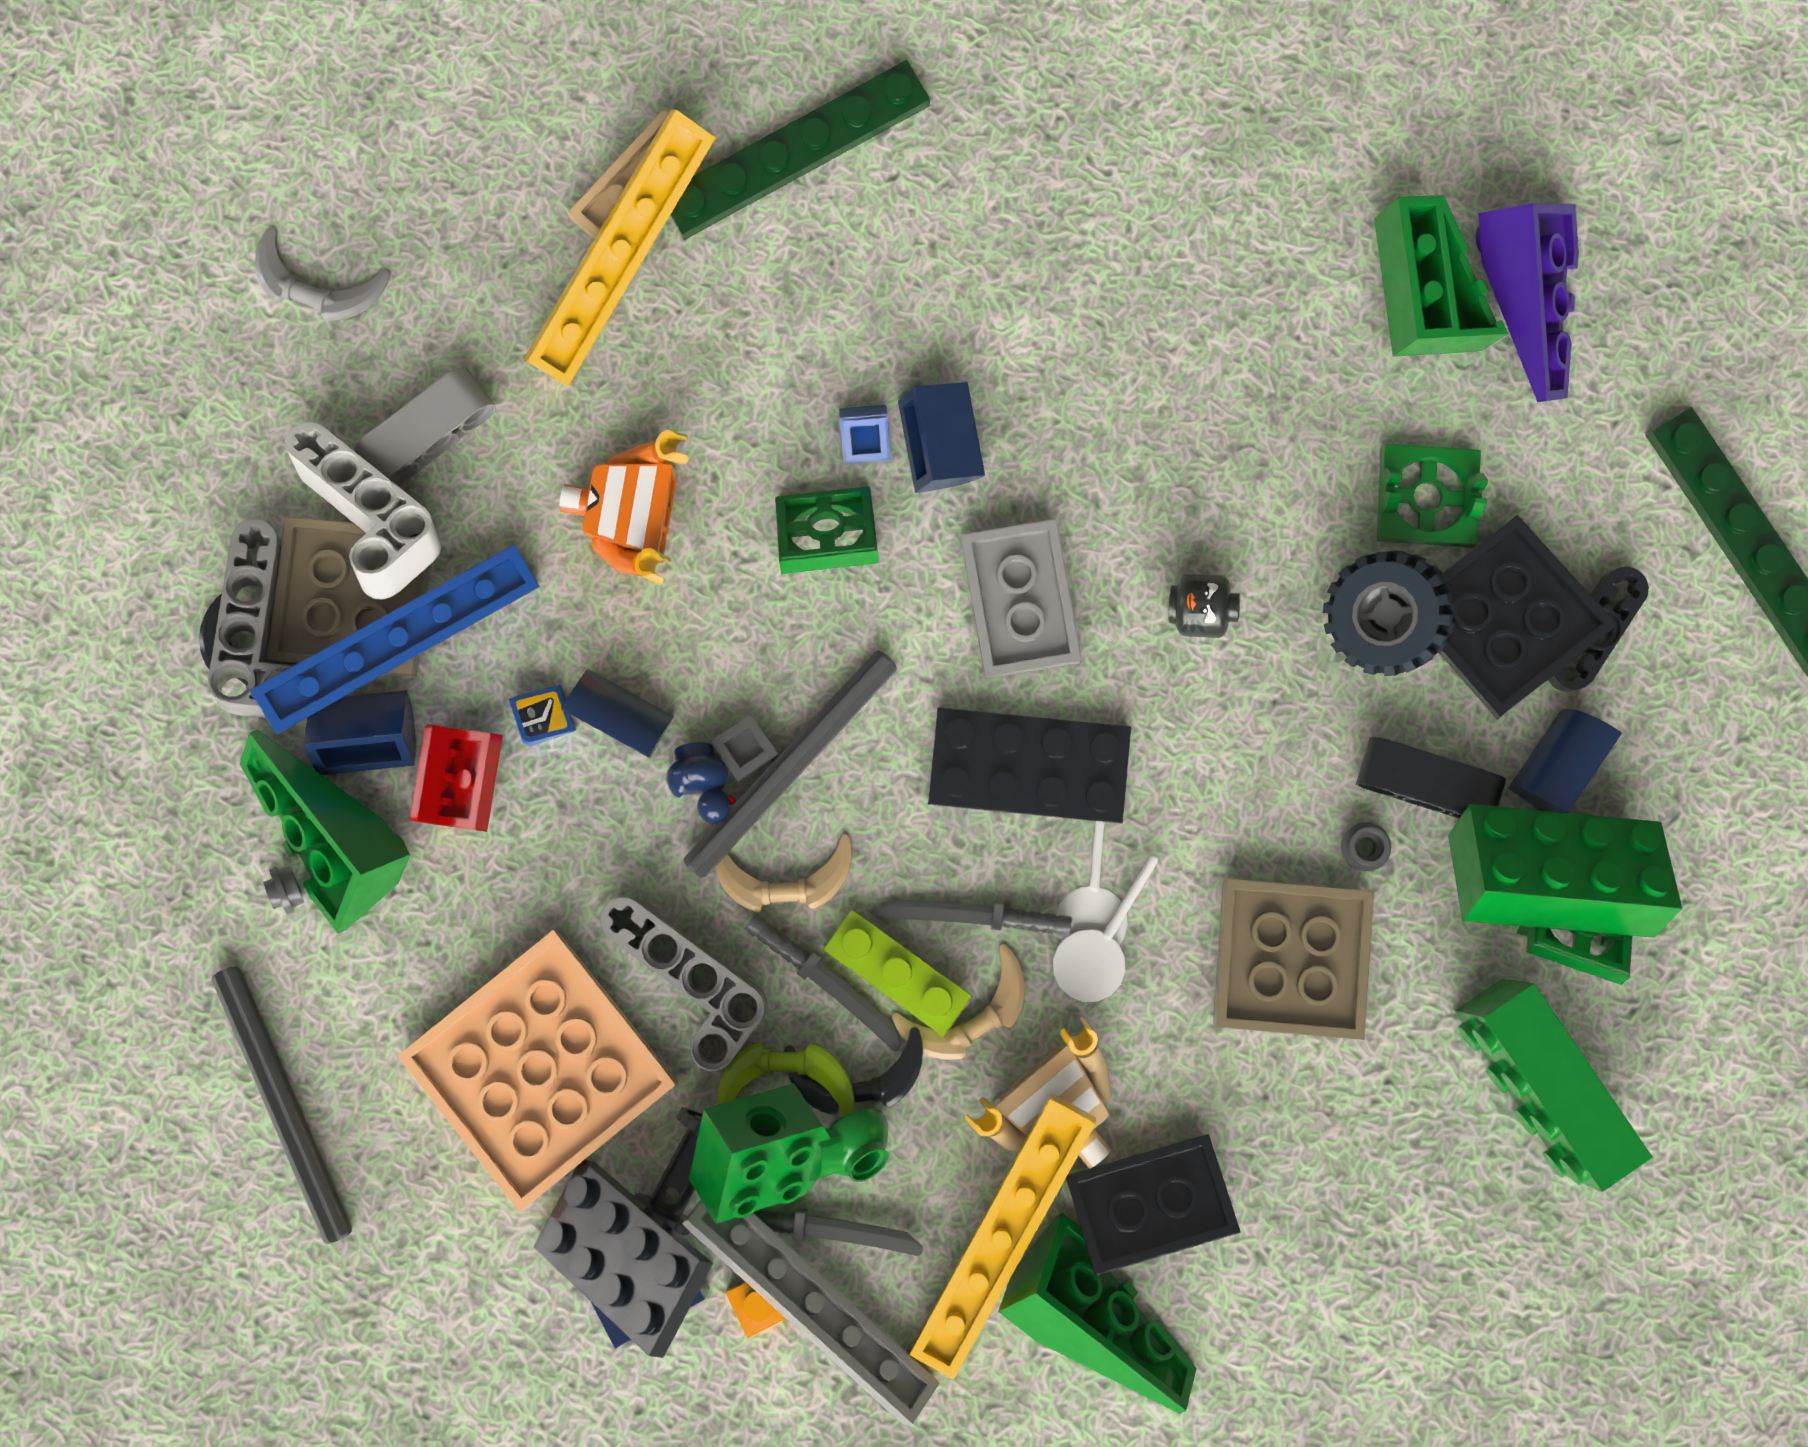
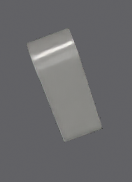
M456 368L441 377L367 433L356 444L354 450L399 487L489 419L494 413L496 405L467 368Z

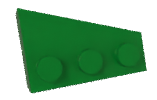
M1444 195L1397 197L1374 218L1393 357L1483 351L1508 334L1503 321H1496L1484 296L1489 291L1483 278L1477 280L1465 255L1469 248Z

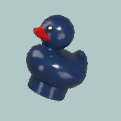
M694 742L677 747L674 750L675 762L671 764L666 773V782L670 791L678 798L682 795H701L697 802V810L702 819L709 823L722 822L727 818L731 805L736 802L733 796L726 795L721 791L728 781L729 773L725 764L720 759L714 757L713 745L710 743Z

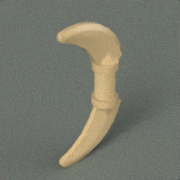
M842 835L838 847L830 860L816 873L807 879H798V882L770 883L769 881H760L741 870L728 854L716 865L715 870L722 887L728 895L739 905L750 911L758 913L762 910L763 906L771 905V903L799 901V904L807 903L810 909H816L831 900L846 881L852 860L851 841L849 835Z
M1002 944L999 947L1002 963L1001 978L991 1003L984 1007V1011L961 1026L958 1024L950 1028L945 1037L938 1034L932 1028L912 1023L901 1014L895 1013L892 1016V1020L901 1036L908 1041L910 1029L917 1027L922 1037L923 1054L943 1060H957L966 1057V1048L972 1045L971 1042L994 1027L999 1028L1004 1025L1007 1028H1011L1018 1019L1025 997L1023 972L1019 961L1006 944Z

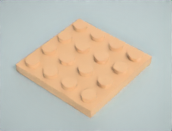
M557 929L552 930L398 1055L402 1063L519 1213L678 1084L677 1080Z

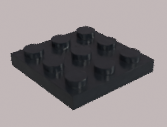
M1518 515L1441 574L1444 581L1451 584L1453 591L1450 593L1452 601L1456 602L1457 612L1453 614V622L1455 623L1453 633L1448 636L1447 644L1439 654L1497 720L1618 625Z

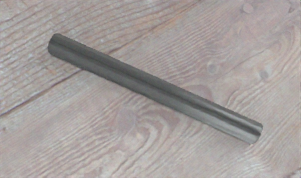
M875 651L731 806L727 818L722 822L716 823L684 857V863L692 872L701 878L706 877L897 670L896 664L889 656L882 651Z
M237 966L223 969L214 974L211 981L323 1242L326 1244L337 1242L347 1237L352 1232V1227L243 974Z

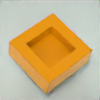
M745 1281L726 1290L728 1300L747 1339L786 1319Z

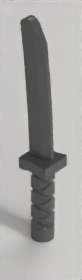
M893 900L878 908L875 912V916L879 919L929 920L991 925L992 930L999 931L1004 926L1006 928L1028 929V931H1042V933H1056L1057 935L1070 936L1072 923L1071 916H1056V914L1049 913L1041 914V912L1034 911L1026 912V910H1012V908L1005 909V904L995 902L994 906L956 902Z
M758 914L752 917L744 928L747 932L758 937L759 941L770 946V949L782 955L781 957L789 963L791 962L794 967L799 968L797 975L804 980L809 977L865 1024L893 1051L900 1049L901 1044L895 1025L846 981L819 961L821 959L819 954L815 951L809 954L806 950L801 949V946L789 940V937L777 931L778 929L770 923H766V920Z
M798 1208L795 1215L780 1212L770 1213V1211L760 1210L754 1212L773 1232L793 1233L794 1241H803L805 1236L877 1247L915 1256L921 1255L923 1251L922 1245L908 1232L841 1219L807 1215L808 1209Z

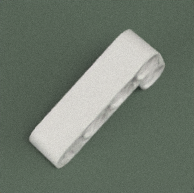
M307 422L299 424L289 431L285 439V446L301 480L366 532L351 548L349 555L351 566L362 590L366 595L374 599H386L396 595L433 563L440 554L441 544L430 513L325 427L317 423ZM414 534H419L416 537L408 538ZM384 565L379 569L372 570L376 566Z

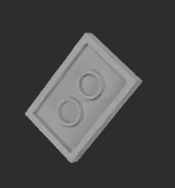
M1051 519L962 534L960 539L985 679L1081 663L1082 659L1057 520Z

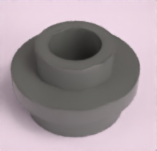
M1369 822L1358 823L1350 827L1343 835L1341 852L1345 861L1354 869L1373 871L1382 867L1389 859L1391 841L1382 827ZM1362 838H1368L1373 844V850L1368 856H1363L1358 852L1357 844Z
M277 866L269 869L272 879L263 882L273 909L283 906L286 914H291L294 912L293 907L305 903L291 867L278 870Z

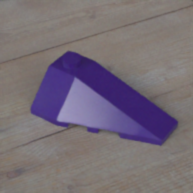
M1531 203L1478 213L1479 226L1475 235L1476 245L1481 253L1483 267L1537 402L1568 398L1572 342L1568 333L1563 331V321L1567 318L1568 313L1573 312L1575 308V295L1568 293L1566 279L1567 269L1578 268L1579 249L1576 204Z

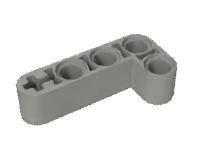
M248 519L241 522L234 529L231 536L208 683L217 704L225 712L266 718L251 695L250 690L291 667L266 663L281 547L273 527L266 521L259 519ZM257 541H262L265 546H259L256 561L259 568L253 566L249 549H253ZM255 585L262 589L261 595L253 601L245 602L237 598L238 592L243 587ZM247 631L255 635L253 643L244 649H236L229 645L231 638L236 633ZM241 678L248 682L246 690L238 696L229 697L222 694L223 685L230 679Z
M618 897L610 900L600 913L602 931L608 938L710 1012V1015L691 1041L690 1054L693 1062L705 1071L716 1072L724 1069L734 1060L764 1019L768 1010V1001L765 993L757 985L643 901L635 897ZM632 908L634 912L631 915V919L641 928L649 927L651 921L655 924V927L643 936L640 946L635 941L642 936L641 933L631 927L621 930L617 928L620 923L619 917L615 915L617 910L623 911ZM661 934L671 936L677 944V953L670 962L659 960L653 951V944ZM700 963L708 964L716 971L717 983L710 991L698 989L692 980V973ZM747 993L756 1000L757 1013L754 1018L742 1020L735 1016L731 1008L735 995ZM718 1034L725 1039L728 1046L725 1058L713 1060L705 1055L702 1044L706 1035Z

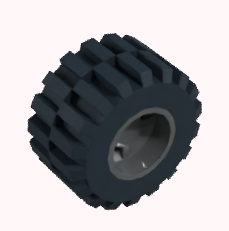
M1385 551L1364 555L1356 559V562L1352 565L1345 566L1338 573L1340 578L1337 582H1332L1327 591L1331 596L1329 602H1324L1323 613L1328 614V623L1324 624L1326 634L1331 633L1335 640L1331 646L1336 653L1342 651L1347 658L1344 660L1352 667L1358 665L1364 668V673L1371 675L1383 673L1384 676H1396L1399 673H1408L1421 667L1442 651L1447 644L1448 636L1453 633L1455 627L1453 614L1457 612L1456 602L1452 601L1450 592L1453 589L1451 584L1444 581L1441 576L1443 572L1436 565H1430L1426 562V558L1417 554H1408L1406 551Z

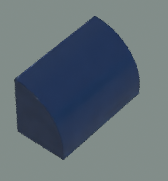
M968 382L914 386L898 400L915 493L959 486L985 476Z
M587 669L581 676L561 710L650 759L674 718L673 715L590 669Z
M408 691L343 697L307 717L303 745L315 771L321 775L414 766L416 736L413 709Z
M1562 709L1508 789L1540 811L1568 813L1622 732L1587 713L1574 709Z

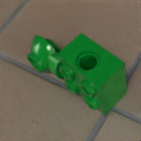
M794 1083L705 1108L689 1180L715 1224L732 1218H744L757 1210L779 1203L787 1204L795 1201L800 1196H804L820 1178L837 1174L849 1176L855 1182H862L874 1177L885 1167L889 1158V1154L885 1150L888 1143V1122L882 1111L868 1108L846 1114L836 1120L830 1128L825 1129Z

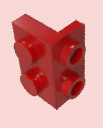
M427 724L424 728L423 740L420 746V758L415 788L412 794L410 820L413 822L487 832L503 735Z

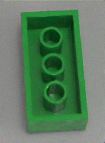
M1469 804L1448 834L1462 921L1655 938L1683 909L1662 822Z
M1501 979L1455 1010V1013L1462 1022L1457 1027L1459 1033L1474 1051L1480 1049L1491 1064L1486 1068L1488 1076L1501 1092H1510L1519 1106L1514 1110L1516 1117L1531 1135L1537 1133L1548 1148L1543 1152V1156L1559 1177L1563 1178L1566 1175L1577 1185L1584 1184L1604 1192L1653 1158L1534 983Z

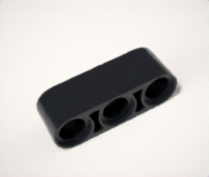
M1370 737L1356 785L1366 790L1460 819L1469 804L1499 807L1507 779L1498 774L1395 741Z

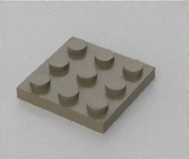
M285 517L267 660L275 663L296 665L427 593L430 565L396 595L386 599H374L366 595L362 590L349 558L351 548L366 532L355 523ZM414 534L408 538L416 537L419 534ZM384 565L376 566L372 570L379 569ZM419 655L388 673L417 676Z
M1223 878L1213 1026L1365 1040L1374 891Z

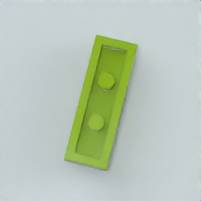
M851 910L824 948V951L943 1037H945L973 997L854 910Z

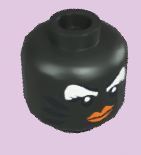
M1187 574L1181 578L1179 585H1171L1169 623L1176 624L1177 630L1181 635L1221 638L1227 632L1229 622L1239 621L1240 593H1231L1230 582L1225 576Z

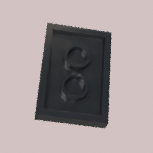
M1209 1134L1069 1174L1066 1177L1095 1276L1241 1233Z

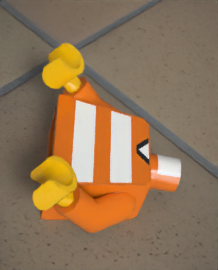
M672 430L663 431L655 441L640 444L609 457L606 464L594 465L589 488L569 484L563 485L560 495V512L584 516L583 533L588 539L592 540L593 551L617 572L641 576L656 584L663 583L664 578L655 574V568L659 563H663V561L667 563L671 561L664 553L678 478L673 465L666 463L669 461L678 464L687 463L688 455L676 452L677 445L683 440H688L687 435Z

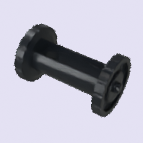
M681 1107L677 1120L687 1128L652 1196L642 1193H636L634 1196L678 1234L687 1236L690 1231L681 1223L687 1217L683 1212L695 1191L689 1180L703 1114L686 1107ZM670 1187L675 1188L679 1193V1198L675 1204H670L665 1198L666 1190Z

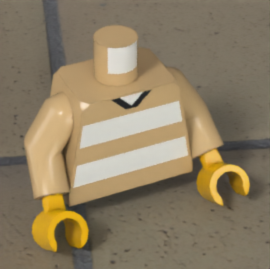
M1084 1017L1080 1018L1084 1027L1079 1035L1069 1036L1066 1029L1063 1028L1060 1033L1064 1041L993 1101L994 1106L984 1097L978 1100L986 1108L984 1115L979 1119H972L967 1114L965 1120L979 1135L989 1136L1005 1149L1019 1153L1052 1093L1096 1117V1124L1078 1155L1087 1167H1094L1111 1152V1147L1095 1129L1109 1116L1105 1108L1112 1096L1108 1065L1097 1044V1034Z

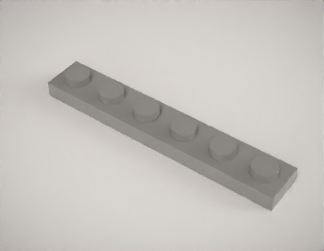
M700 1200L681 1224L904 1426L912 1425L940 1382L754 1213L744 1218H732L715 1224L702 1200Z

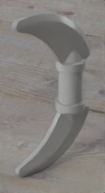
M269 227L265 231L257 247L255 257L256 272L261 286L269 297L275 302H282L284 299L289 301L296 300L312 306L321 313L325 321L347 319L367 310L383 294L390 277L387 270H382L374 278L357 287L338 291H330L325 288L318 289L300 282L298 278L291 276L279 258L276 245L277 231L274 227Z

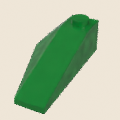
M259 730L249 732L240 765L265 813L271 817L276 815L280 817L283 834L286 839L282 845L288 857L299 854L309 872L311 879L306 880L303 885L311 900L335 931L341 933L347 930L399 884L410 853L403 839L394 834L381 817Z
M1064 1213L1057 1215L1018 1263L1009 1279L998 1312L1036 1342L1178 1414L1186 1412L1197 1368L1159 1320L1148 1321L1133 1300L1138 1292L1129 1280L1120 1284L1112 1272L1095 1276L1080 1226Z

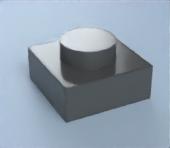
M749 714L711 740V743L738 782H741L779 756L752 714Z

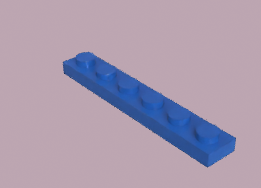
M514 544L250 690V693L277 735L540 586Z

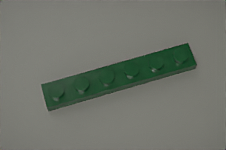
M905 60L694 175L670 216L682 238L686 240L930 106V98L908 60Z
M1690 407L1647 434L1646 438L1806 676H1808V578L1693 407Z

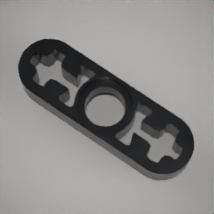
M1620 567L1608 572L1600 579L1591 596L1598 604L1600 602L1603 605L1601 607L1618 625L1608 633L1607 638L1602 643H1595L1586 650L1587 652L1595 653V657L1590 653L1581 657L1575 668L1581 674L1580 677L1575 676L1567 680L1564 677L1566 673V668L1564 667L1548 680L1554 688L1564 692H1571L1585 688L1594 680L1648 596L1649 586L1647 579L1639 570L1632 567ZM1627 580L1630 583L1627 591L1632 597H1626L1618 601L1613 610L1604 607V605L1612 603L1618 594V588L1613 583Z

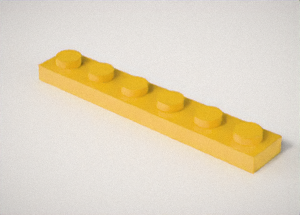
M671 109L524 357L525 361L566 386L570 385L715 140L714 136L678 110Z
M1052 1093L1050 1094L912 1345L910 1356L954 1380L1096 1124L1095 1116Z

